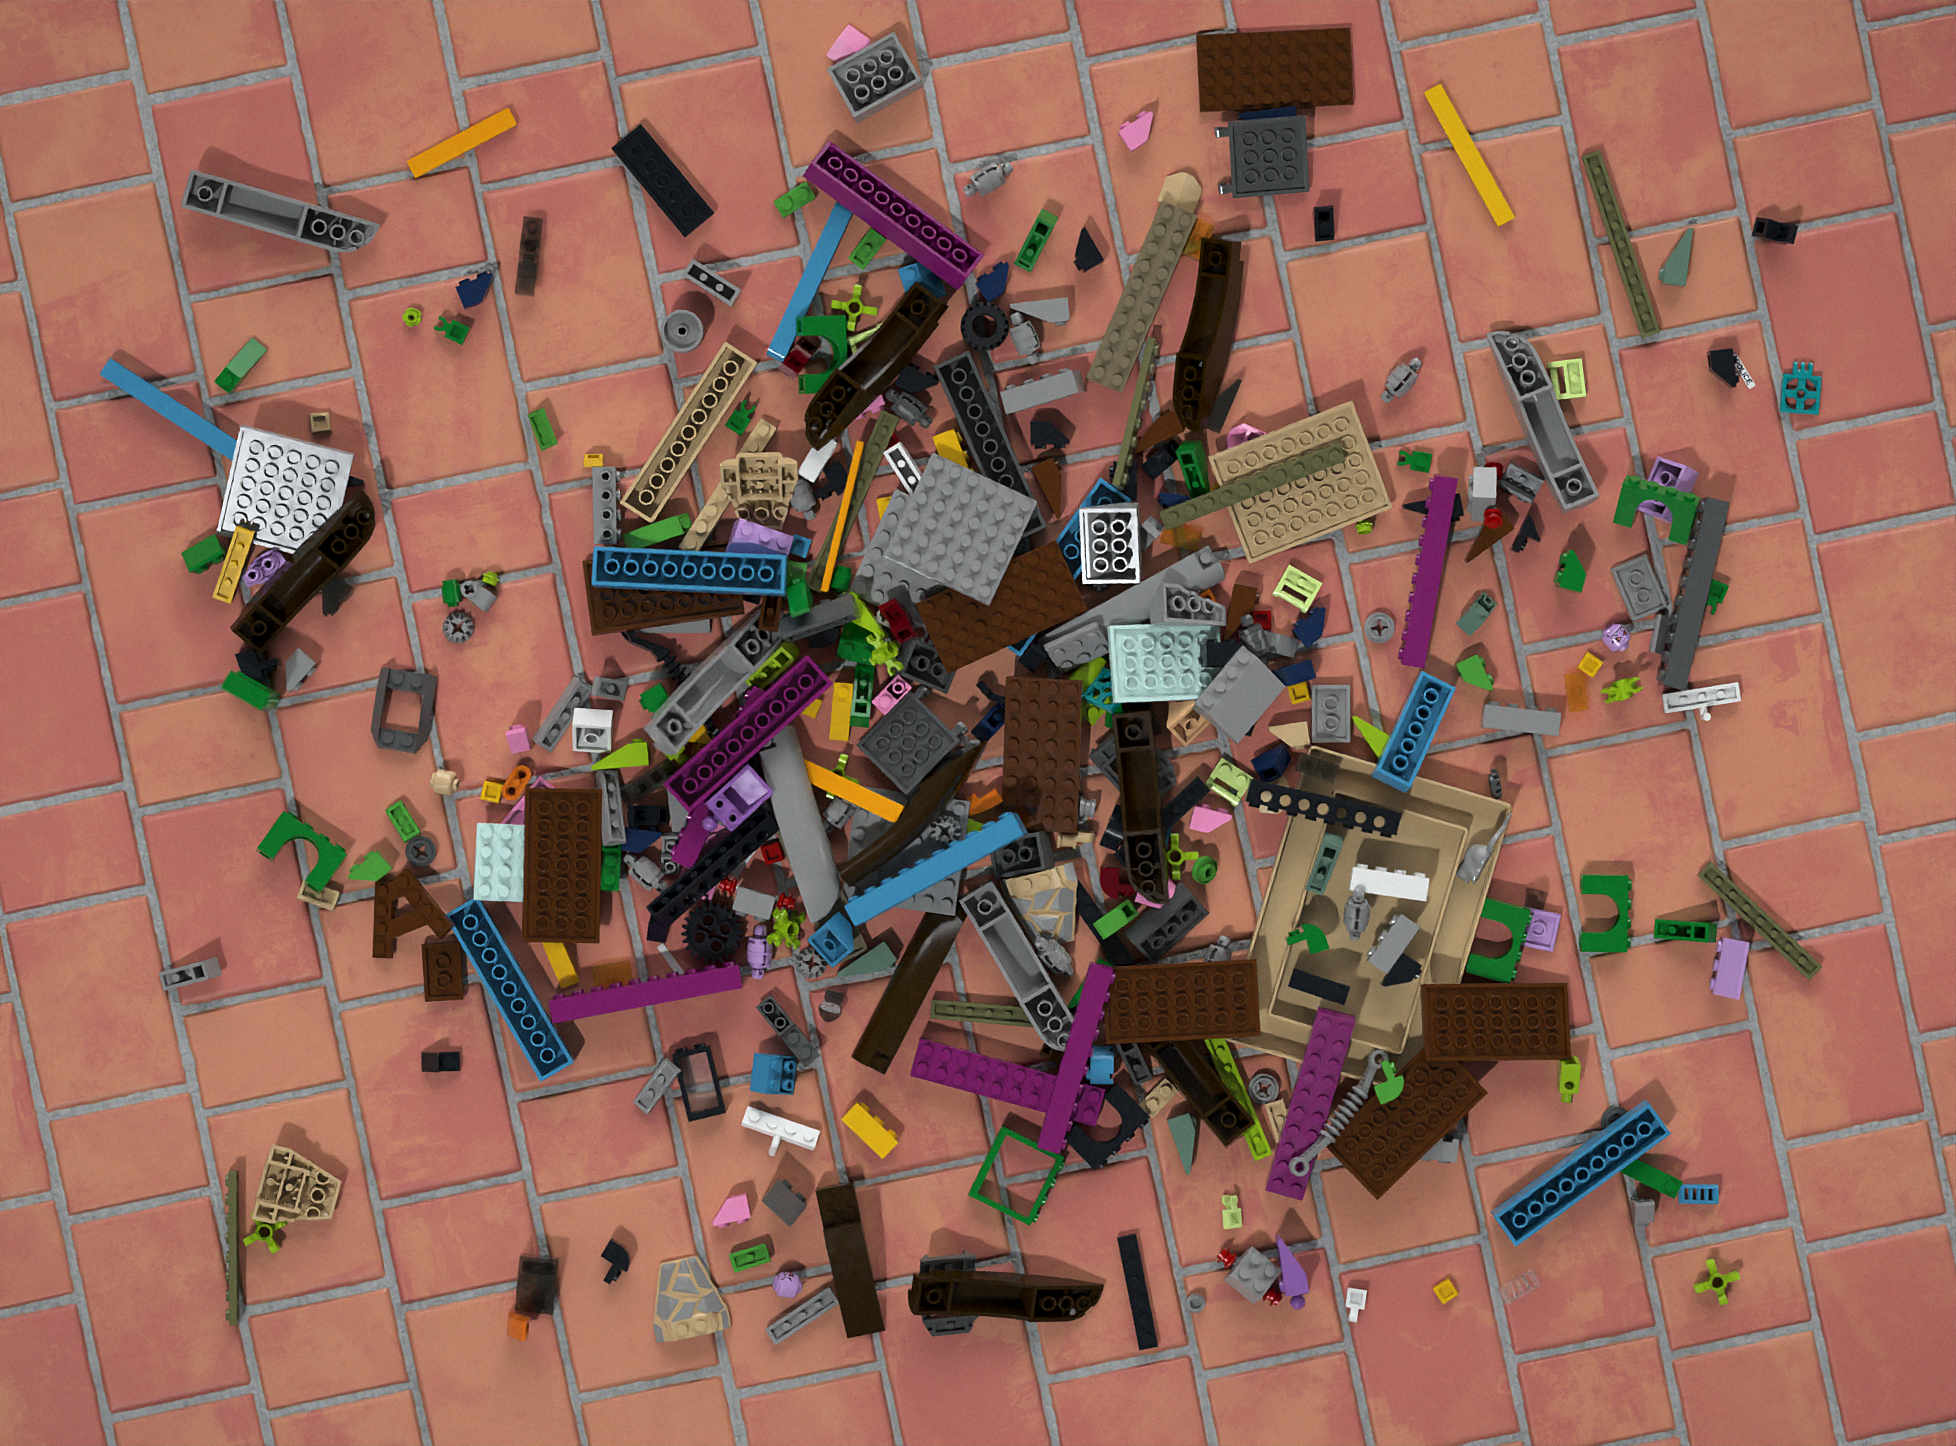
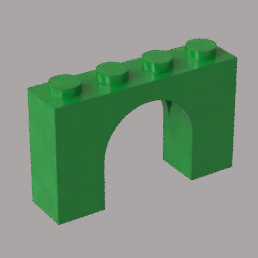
M846 315L796 317V336L823 337L830 343L833 350V360L826 371L820 374L798 375L799 394H816L836 367L839 368L849 359L847 358L849 341L846 337L848 324Z
M1627 475L1622 483L1613 523L1632 528L1636 521L1639 505L1647 500L1660 501L1669 508L1673 518L1668 540L1687 545L1691 538L1701 497L1690 492L1678 491L1674 487L1659 485L1654 481L1642 480L1638 476Z
M230 671L221 686L225 691L260 711L276 709L281 700L278 698L280 693L256 679L246 676L242 671H237V673Z
M283 811L257 847L256 852L273 862L282 848L292 840L303 839L312 843L317 849L319 860L304 884L320 895L347 858L346 850L338 844L334 846L324 834L320 833L318 835L313 831L314 828L308 823L302 824L299 822L295 814Z
M1580 874V894H1602L1609 896L1617 906L1618 916L1614 925L1606 931L1579 932V951L1627 952V948H1630L1631 938L1628 937V929H1631V918H1628V910H1631V898H1628V891L1632 889V881L1628 879V875Z
M1486 896L1480 917L1506 925L1513 936L1512 945L1506 953L1497 957H1490L1470 951L1465 972L1503 983H1510L1511 980H1515L1517 969H1514L1516 961L1520 962L1522 951L1519 950L1521 943L1525 944L1527 932L1524 931L1526 925H1530L1533 914H1530V908Z

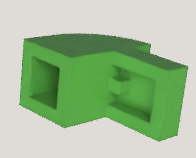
M1388 1060L1381 1062L1387 1081L1373 1086L1380 1104L1397 1098L1404 1086L1403 1075L1395 1077L1394 1074L1397 1073L1393 1062L1389 1063Z

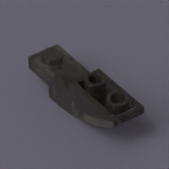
M523 217L515 285L516 295L534 296L541 249L542 218Z

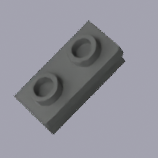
M1510 461L1498 486L1505 493H1512L1522 502L1532 504L1545 478Z

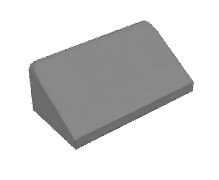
M1655 615L1648 650L1651 653L1662 654L1669 624L1668 616Z

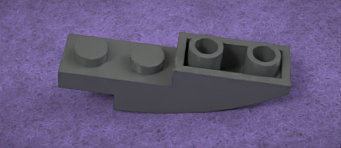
M771 995L756 1007L804 1067H807L820 1056L804 1033Z

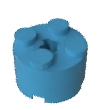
M1092 1046L1094 1047L1092 1057L1087 1058L1089 1068L1086 1074V1081H1090V1084H1113V1079H1110L1113 1078L1114 1052H1110L1113 1051V1046Z

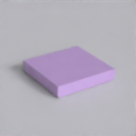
M1530 908V914H1533L1530 925H1526L1524 931L1527 932L1525 944L1521 943V945L1553 952L1561 914Z

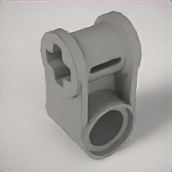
M465 581L461 586V593L486 613L498 598L473 581ZM473 584L474 593L467 595L464 587Z

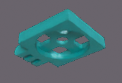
M1793 361L1792 374H1782L1779 412L1819 415L1822 376H1812V362L1808 363V370H1805V362H1801L1800 369H1797L1798 362ZM1798 379L1795 390L1786 389V385L1791 380ZM1806 379L1815 386L1816 391H1808L1805 388ZM1798 391L1804 392L1803 398L1797 396ZM1786 397L1796 400V409H1791L1786 404ZM1815 399L1813 406L1804 410V401Z
M1103 667L1100 674L1083 694V699L1113 714L1121 703L1112 702L1108 705L1103 703L1107 697L1112 696L1111 680L1102 683L1107 679H1111V670ZM1110 687L1111 691L1106 693L1105 689ZM1095 689H1098L1101 693L1094 699Z

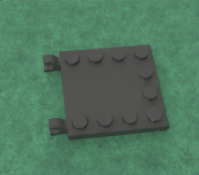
M1305 115L1228 121V127H1214L1216 138L1229 137L1231 183H1218L1219 194L1232 193L1233 198L1309 192Z
M923 684L914 694L909 690L856 745L908 797L960 745L962 741L959 737L966 734L969 730L960 721L951 731L921 702L922 699L927 698L931 693Z

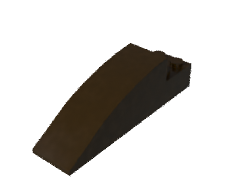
M854 1181L816 1188L824 1239L847 1339L885 1331Z

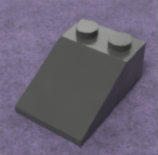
M912 638L902 643L895 659L901 662L904 668L898 671L894 667L896 674L947 694L956 670L947 674L936 648Z
M1047 831L1026 834L990 854L994 879L1048 870L1055 866L1050 835Z
M779 1178L763 1195L762 1202L791 1227L807 1207V1203H805L807 1199L800 1192L796 1194L791 1189L793 1186L786 1179L782 1181Z

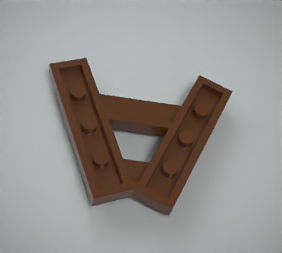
M404 869L393 881H375L372 958H393L394 938L426 925L431 928L439 939H443L455 926L409 869ZM405 897L415 911L395 918V900Z

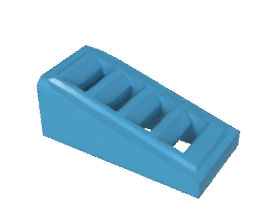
M1682 1184L1678 1191V1203L1718 1204L1719 1187L1717 1184ZM1685 1188H1688V1199H1685ZM1693 1189H1696V1199H1693ZM1701 1189H1704V1199H1701ZM1709 1189H1712V1199H1709Z

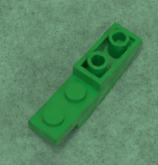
M602 841L600 891L619 892L622 844L603 846Z

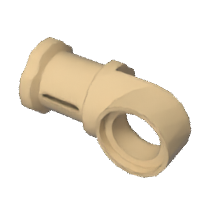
M1080 830L1078 833L1073 834L1058 832L1057 848L1066 846L1076 849L1077 842L1094 843L1096 832Z

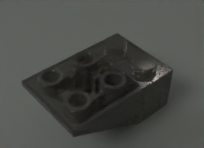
M521 1253L515 1311L553 1315L560 1257Z

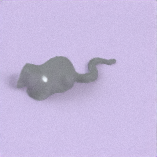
M1511 813L1508 814L1506 820L1487 846L1474 844L1466 851L1463 864L1457 869L1456 875L1467 884L1470 882V879L1472 883L1479 879L1492 855L1496 841L1510 821Z

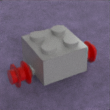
M1491 461L1485 464L1484 467H1473V475L1469 474L1467 513H1471V521H1483V524L1491 529H1495L1503 523L1501 519L1503 513L1495 508L1496 481L1503 477V465L1497 461Z
M728 875L720 881L719 888L722 889L721 893L726 890L729 891L731 896L735 893L736 889L737 894L732 909L736 910L735 914L746 917L747 914L754 916V920L765 922L766 919L770 920L775 902H778L777 907L779 910L782 907L786 908L787 912L789 909L793 910L796 900L792 898L793 894L788 897L785 895V892H782L778 898V896L740 886V884L737 885L736 877L730 880Z
M1253 1246L1247 1249L1238 1261L1236 1260V1253L1232 1255L1229 1253L1230 1248L1227 1250L1223 1248L1217 1255V1263L1222 1261L1224 1269L1232 1267L1224 1278L1229 1285L1252 1304L1259 1301L1262 1297L1263 1301L1267 1299L1270 1301L1269 1306L1273 1304L1276 1306L1282 1300V1292L1277 1293L1275 1291L1276 1286H1271L1282 1270Z

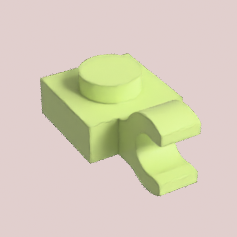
M1237 1195L1222 1196V1203L1226 1207V1209L1222 1210L1223 1229L1242 1227L1241 1208H1237Z

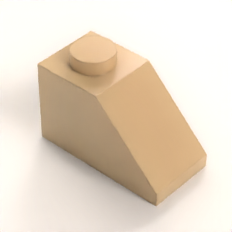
M1307 721L1268 727L1269 732L1288 746L1295 747V750L1305 749L1306 745L1310 744Z

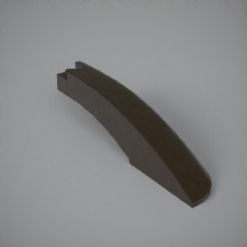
M1201 237L1198 277L1192 310L1180 350L1176 352L1172 395L1176 414L1181 417L1182 424L1190 431L1202 434L1223 379L1239 309L1244 261L1240 260L1241 242L1230 239Z
M915 281L896 308L873 335L839 368L836 367L809 403L804 418L806 422L805 433L809 443L816 451L823 448L850 425L891 384L938 327L939 323L937 321L948 306Z
M363 490L331 516L290 556L242 609V614L231 625L230 629L259 654L266 650L286 625L325 585L346 568L371 538L375 528V510L370 498Z
M1130 709L1115 712L1112 714L1118 767L1127 875L1134 890L1146 898V900L1155 904L1169 905L1164 818L1152 710Z
M986 740L919 784L920 790L898 820L868 848L836 869L843 880L852 887L896 857L919 838L957 796L975 769L988 742Z
M959 898L956 916L931 912L924 914L851 1055L859 1063L884 1075L887 1072L967 917V913L960 904Z
M1191 1040L1142 1043L1173 1085L1225 1148H1228L1240 1137L1242 1138L1255 1126L1256 1122L1218 1077Z
M928 1270V1273L913 1274L912 1288L908 1289V1304L914 1315H972L1009 1318L1028 1322H1068L1086 1315V1311L1097 1304L1102 1295L1104 1285L1081 1280L1021 1273Z

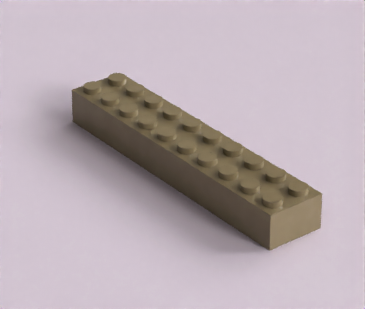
M1161 201L1086 380L1119 394L1122 393L1197 215Z

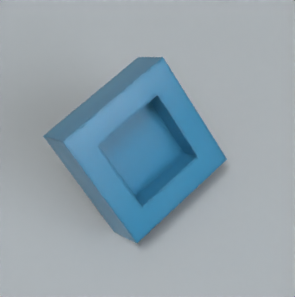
M794 534L789 553L806 558L812 540Z

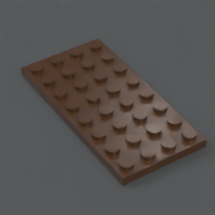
M1350 27L1196 35L1200 113L1278 109L1293 106L1305 108L1354 105Z
M729 540L705 543L700 551L725 552ZM675 547V548H668V549H661V550H681V549H679L678 547ZM593 559L582 561L592 636L745 614L742 594L595 588L592 586Z
M1056 540L1010 560L989 606L951 588L916 603V607L947 674L1088 610Z
M1006 676L1002 815L1007 812L1017 813L1026 830L1078 833L1083 680Z
M525 788L522 942L600 943L602 789Z
M1256 959L1113 967V973H1116L1114 982L1109 984L1107 990L1110 992L1107 1003L1104 1002L1106 1045L1261 1037Z
M1567 983L1420 985L1424 1062L1571 1060Z
M1422 1048L1394 1075L1395 1077L1403 1075L1404 1086L1400 1095L1389 1102L1380 1104L1377 1094H1375L1354 1114L1353 1118L1349 1119V1124L1345 1123L1343 1125L1345 1130H1338L1341 1134L1340 1136L1333 1135L1336 1142H1331L1326 1146L1377 1200L1488 1094L1458 1061L1424 1062Z

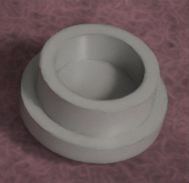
M1191 1294L1186 1299V1307L1193 1313L1201 1312L1205 1307V1300L1200 1294Z

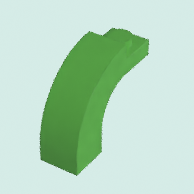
M687 512L636 529L622 536L627 548L643 549L688 533L692 523Z

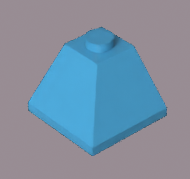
M920 262L898 269L905 294L916 281L937 298L946 296L941 278Z
M839 911L807 939L832 968L854 950L852 925Z

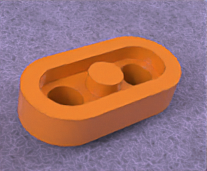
M519 765L513 769L502 787V795L505 799L516 800L520 797L532 777L529 767ZM520 771H524L526 773V776L524 778L519 777ZM510 787L515 788L514 794L509 793L508 790Z

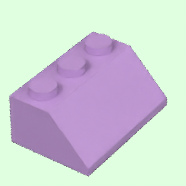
M1658 456L1647 481H1654L1665 487H1674L1678 491L1691 493L1699 473L1686 465ZM1647 500L1639 505L1638 511L1672 524L1671 511L1662 502Z
M739 518L734 522L725 553L786 555L788 557L794 537Z
M1721 937V941H1717L1716 952H1718V957L1714 959L1712 970L1715 973L1714 978H1711L1709 982V989H1711L1712 994L1739 1000L1749 942Z

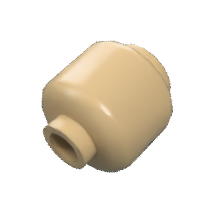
M439 769L432 774L430 786L433 787L435 793L450 796L459 790L460 780L454 771Z

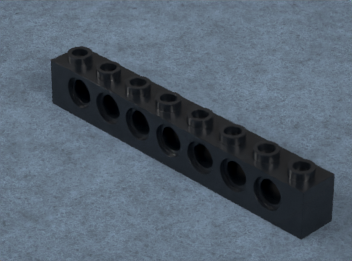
M1254 779L1249 780L1245 801L1249 802L1248 806L1260 808V805L1268 806V811L1278 813L1279 809L1286 811V815L1295 817L1299 813L1305 815V819L1316 821V818L1324 819L1323 823L1335 825V822L1343 823V828L1354 830V826L1362 828L1361 832L1370 834L1374 830L1380 832V836L1391 838L1392 835L1397 836L1402 814L1396 811ZM1264 791L1271 793V799L1267 802L1261 799V794ZM1283 795L1290 797V803L1287 806L1280 804V798ZM1302 799H1306L1309 802V807L1306 810L1299 808V802ZM1322 803L1328 807V811L1325 814H1319L1317 810L1318 806ZM1339 808H1344L1347 812L1346 816L1342 819H1339L1336 815ZM1358 812L1365 814V820L1362 823H1358L1355 820V815ZM1378 816L1384 819V824L1381 827L1374 825V819Z
M761 806L647 905L646 909L664 929L668 928L780 830L778 823Z

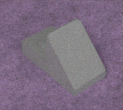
M1264 631L1269 643V652L1291 658L1295 657L1299 639Z
M595 676L591 695L624 701L628 682Z

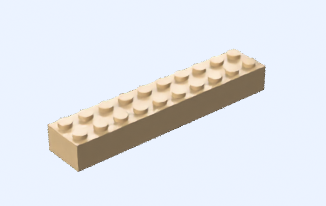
M727 342L723 344L620 502L622 505L651 524L655 523L757 367L758 363Z

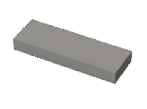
M668 1058L664 1059L633 1103L645 1114H650L681 1070Z

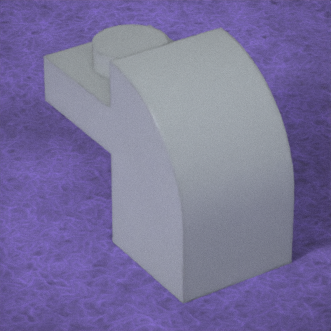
M1151 515L1140 526L1141 550L1145 551L1164 529Z

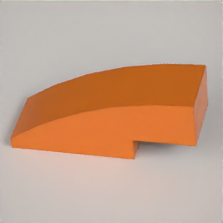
M993 789L980 799L974 793L964 800L971 801L969 816L982 813L1003 802L996 789Z
M508 1313L507 1335L520 1341H526L529 1334L530 1317H523V1314Z

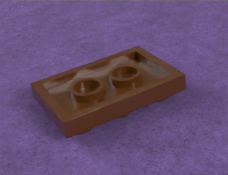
M460 942L421 944L425 1002L463 1000L464 989Z

